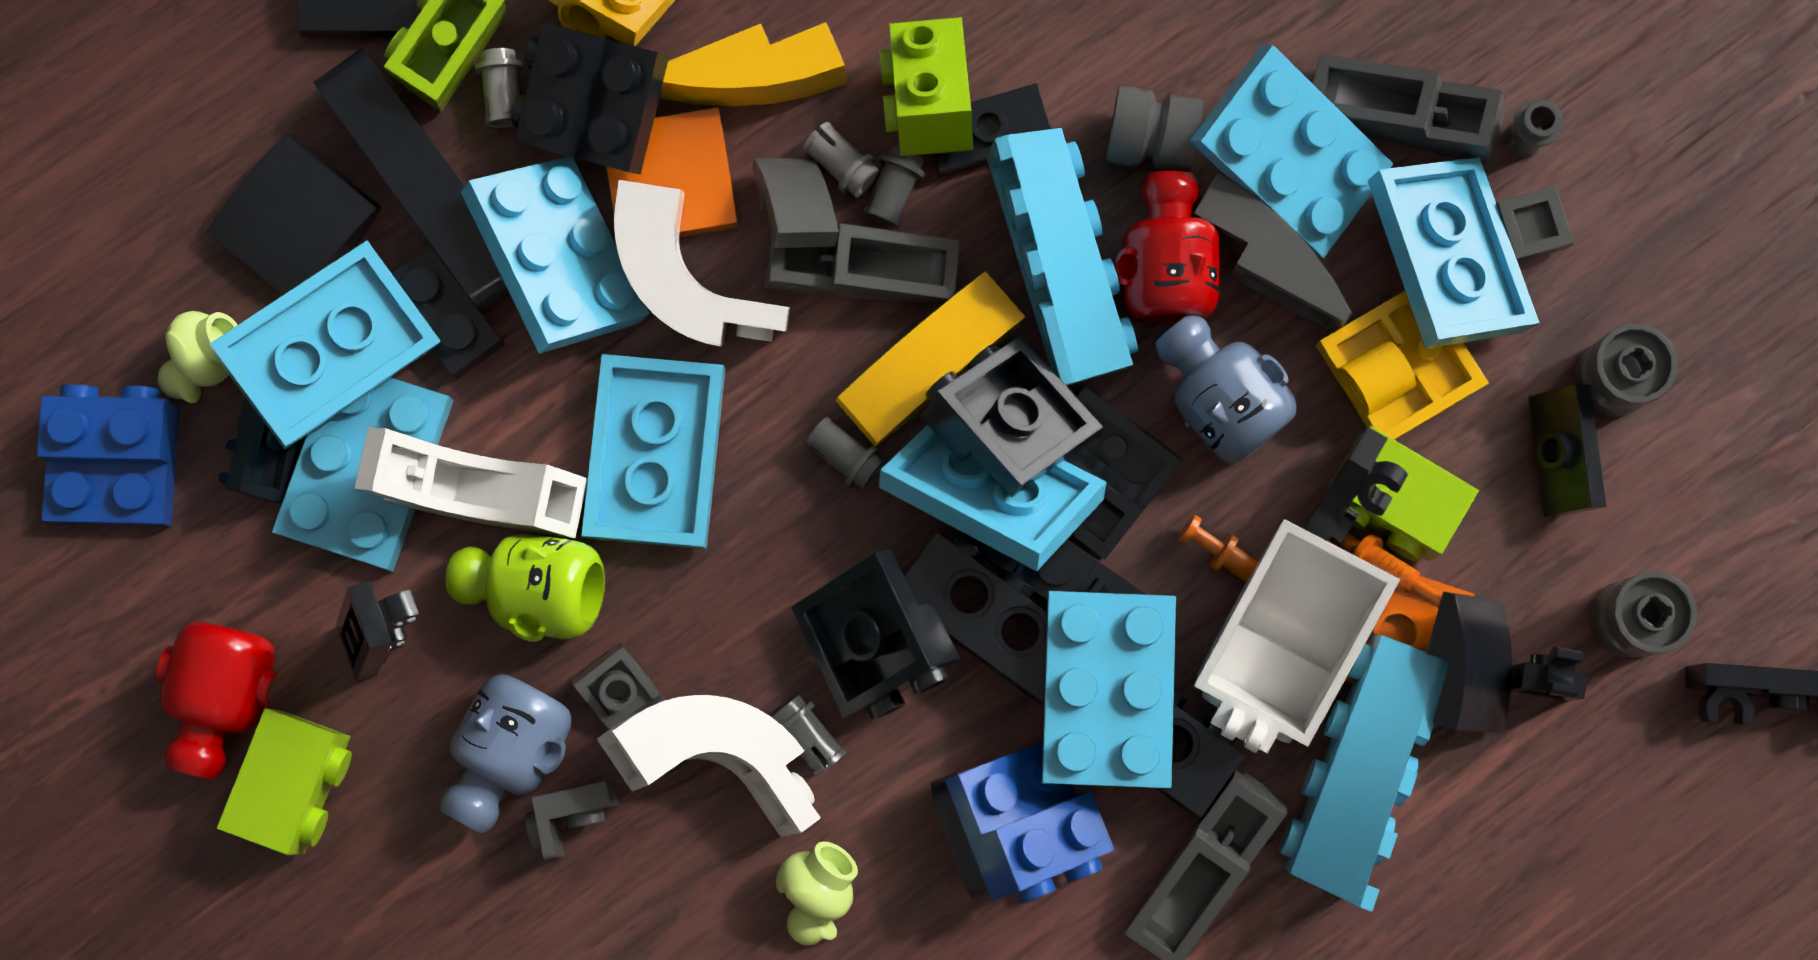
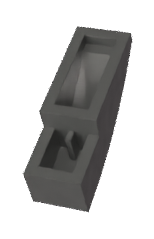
M1320 54L1312 84L1363 134L1411 148L1461 159L1480 157L1481 162L1492 164L1506 109L1502 90L1441 81L1440 73L1437 71Z
M1217 172L1193 217L1204 219L1213 224L1218 231L1219 246L1240 257L1229 278L1330 333H1334L1342 328L1352 312L1334 279L1313 250L1282 217L1260 199Z
M839 224V233L834 247L774 248L770 230L764 290L844 299L905 302H947L955 295L960 240Z
M1237 766L1206 812L1197 820L1125 929L1124 934L1161 960H1185L1246 877L1250 864L1286 816L1288 801Z

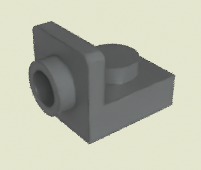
M603 781L531 797L534 811L527 812L525 816L531 847L533 850L541 848L544 860L564 857L565 849L559 819L566 818L568 829L604 822L603 809L619 806L615 782Z

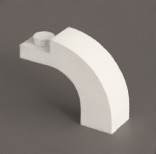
M619 180L614 214V231L618 256L630 285L640 300L655 316L675 331L694 340L715 346H724L727 323L737 324L736 336L770 342H772L774 330L787 331L790 307L723 297L703 287L691 275L683 261L679 244L680 224L685 193L681 189Z
M368 427L354 489L384 497L383 500L452 518L531 533L576 538L588 478L546 464L508 461L470 454L435 445L386 428Z
M712 695L677 697L660 702L630 716L597 738L631 791L650 785L684 760H709L730 769L742 780L781 838L802 833L820 819V816L812 806L815 799L810 787L801 776L795 772L790 773L785 766L804 752L803 748L776 720L759 709L743 702Z

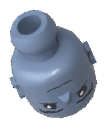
M1197 315L1185 316L1156 341V351L1159 358L1167 365L1177 367L1185 377L1177 387L1174 397L1178 411L1186 420L1184 425L1187 428L1191 426L1205 443L1208 450L1210 449L1220 460L1227 463L1243 461L1281 431L1295 417L1297 410L1295 397L1286 386L1288 376L1281 364L1267 354L1261 356L1251 345L1243 342H1233L1219 349L1211 339V329L1208 323L1202 317Z
M499 674L488 679L480 688L451 739L449 745L450 754L453 760L466 768L459 783L450 786L443 794L440 803L441 812L481 834L489 831L498 820V804L506 790L520 796L530 794L538 788L546 774L553 772L561 764L566 750L565 740L571 729L572 718L569 710L552 697L512 676Z

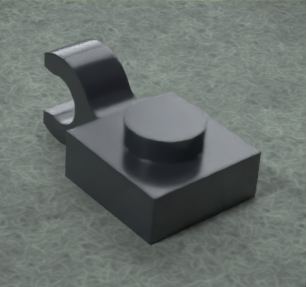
M1554 646L1549 655L1531 654L1530 663L1524 662L1512 665L1511 691L1566 702L1584 699L1588 674L1575 671L1577 663L1583 661L1584 653L1580 650Z

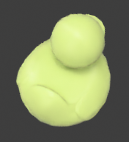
M188 311L177 315L168 326L165 334L167 350L171 359L166 361L158 372L157 381L161 391L170 398L183 399L188 403H196L202 394L201 387L215 386L223 382L229 374L209 349V344L236 327L237 323L228 315L220 312L208 315L200 311Z
M819 842L812 851L794 853L782 863L777 872V891L785 893L787 899L795 906L787 917V930L790 936L802 945L808 946L818 944L823 939H834L837 936V929L833 921L843 917L853 903V887L851 882L857 876L858 869L853 858L836 844Z

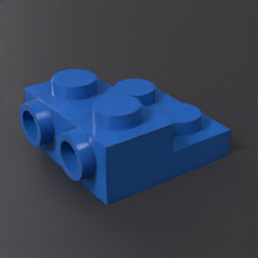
M76 384L61 385L60 396H41L37 457L46 460L41 521L49 524L172 527L180 407L166 399L159 398V389L145 386L121 387V398L99 397V388Z
M1043 742L945 779L991 900L1014 893L1017 894L1020 904L1039 898L1056 890L1052 877L1064 872L1069 883L1089 876L1103 869L1099 857L1114 851L1091 791L1076 796L1073 785L1042 783Z

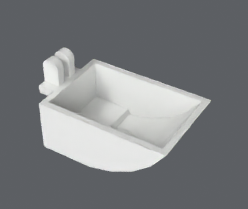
M1284 519L1247 580L1197 672L1194 686L1203 691L1201 695L1205 700L1218 707L1211 720V724L1222 729V736L1232 741L1235 737L1245 741L1244 747L1254 753L1258 749L1268 753L1275 739L1286 743H1291L1292 739L1308 747L1400 579Z

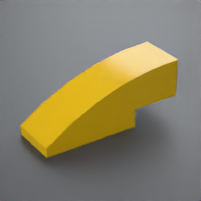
M826 22L771 45L762 25L758 24L668 61L660 99L693 105L727 107L775 104L813 96L847 84L845 64Z
M985 271L895 344L837 397L836 402L876 447L928 406L930 401L925 394L935 382L951 371H954L958 377L967 372L969 363L982 350L991 344L999 347L1012 337L1025 319V316Z

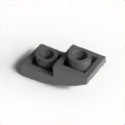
M754 158L752 168L761 214H768L774 248L834 247L839 233L837 221L825 180L814 159Z
M621 642L572 679L573 686L609 730L630 716L666 701L665 697ZM662 775V776L659 777L657 780H655L654 782H652L651 785H653L655 782H657V781H658L660 778H662L664 775Z

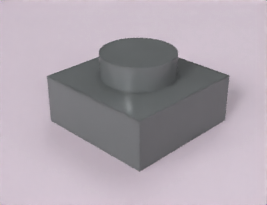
M1556 186L1496 203L1517 262L1566 250L1574 244Z

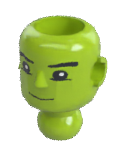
M521 533L504 538L494 550L492 557L486 551L477 547H465L455 552L447 566L446 589L454 601L464 605H476L485 600L495 623L504 629L510 630L523 640L539 641L543 637L575 639L588 632L599 616L605 591L604 565L597 551L589 545L574 540Z

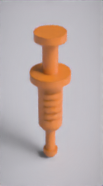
M1194 514L1186 522L1177 539L1183 544L1191 539L1212 553L1213 556L1209 562V567L1217 571L1224 567L1244 582H1247L1258 561L1236 546L1239 539L1233 534H1229L1221 542L1199 527L1202 519Z
M1347 533L1339 545L1340 547L1399 578L1400 581L1397 588L1403 592L1412 593L1417 591L1433 601L1434 605L1439 608L1443 592L1439 593L1421 582L1422 577L1418 570L1382 549L1383 541L1381 538L1370 534L1360 541ZM1328 539V542H1330L1331 544L1335 546L1339 545L1331 539Z

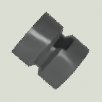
M1119 85L1108 137L1105 163L1138 167L1146 158L1151 159L1157 172H1191L1196 147L1190 140L1200 128L1204 100L1169 94L1162 103L1156 102L1153 91Z
M1626 324L1606 334L1602 339L1589 346L1578 357L1572 371L1573 385L1584 384L1591 386L1594 413L1603 417H1622L1660 398L1673 385L1678 372L1677 354L1671 341L1659 330L1645 324Z
M1649 571L1611 583L1597 594L1590 608V626L1594 638L1606 651L1619 658L1638 659L1678 649L1690 638L1697 624V606L1692 592L1680 579L1665 572Z

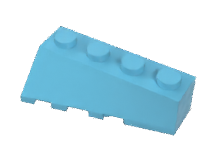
M1062 128L1010 134L995 138L988 154L987 162L1050 369L1068 387L1129 368L1133 365L1130 354L1138 352L1137 340L1129 318L1119 319L1113 295L1120 293L1119 280L1112 260L1110 258L1101 260L1095 237L1103 234L1102 225L1094 201L1084 202L1077 179L1085 176V170L1076 142L1066 143Z
M1375 633L1371 634L1368 644L1365 643L1347 677L1353 678L1354 681L1346 702L1337 700L1328 716L1324 735L1330 737L1331 741L1323 761L1314 759L1306 773L1301 794L1309 798L1301 819L1291 818L1283 833L1279 853L1286 856L1283 866L1290 874L1360 908L1373 912L1379 889L1367 884L1373 866H1379L1383 859L1389 860L1398 834L1394 833L1395 818L1390 817L1394 805L1402 806L1405 800L1411 796L1418 775L1419 761L1417 758L1410 756L1414 744L1425 746L1429 741L1434 726L1433 719L1450 661L1427 654L1425 651Z

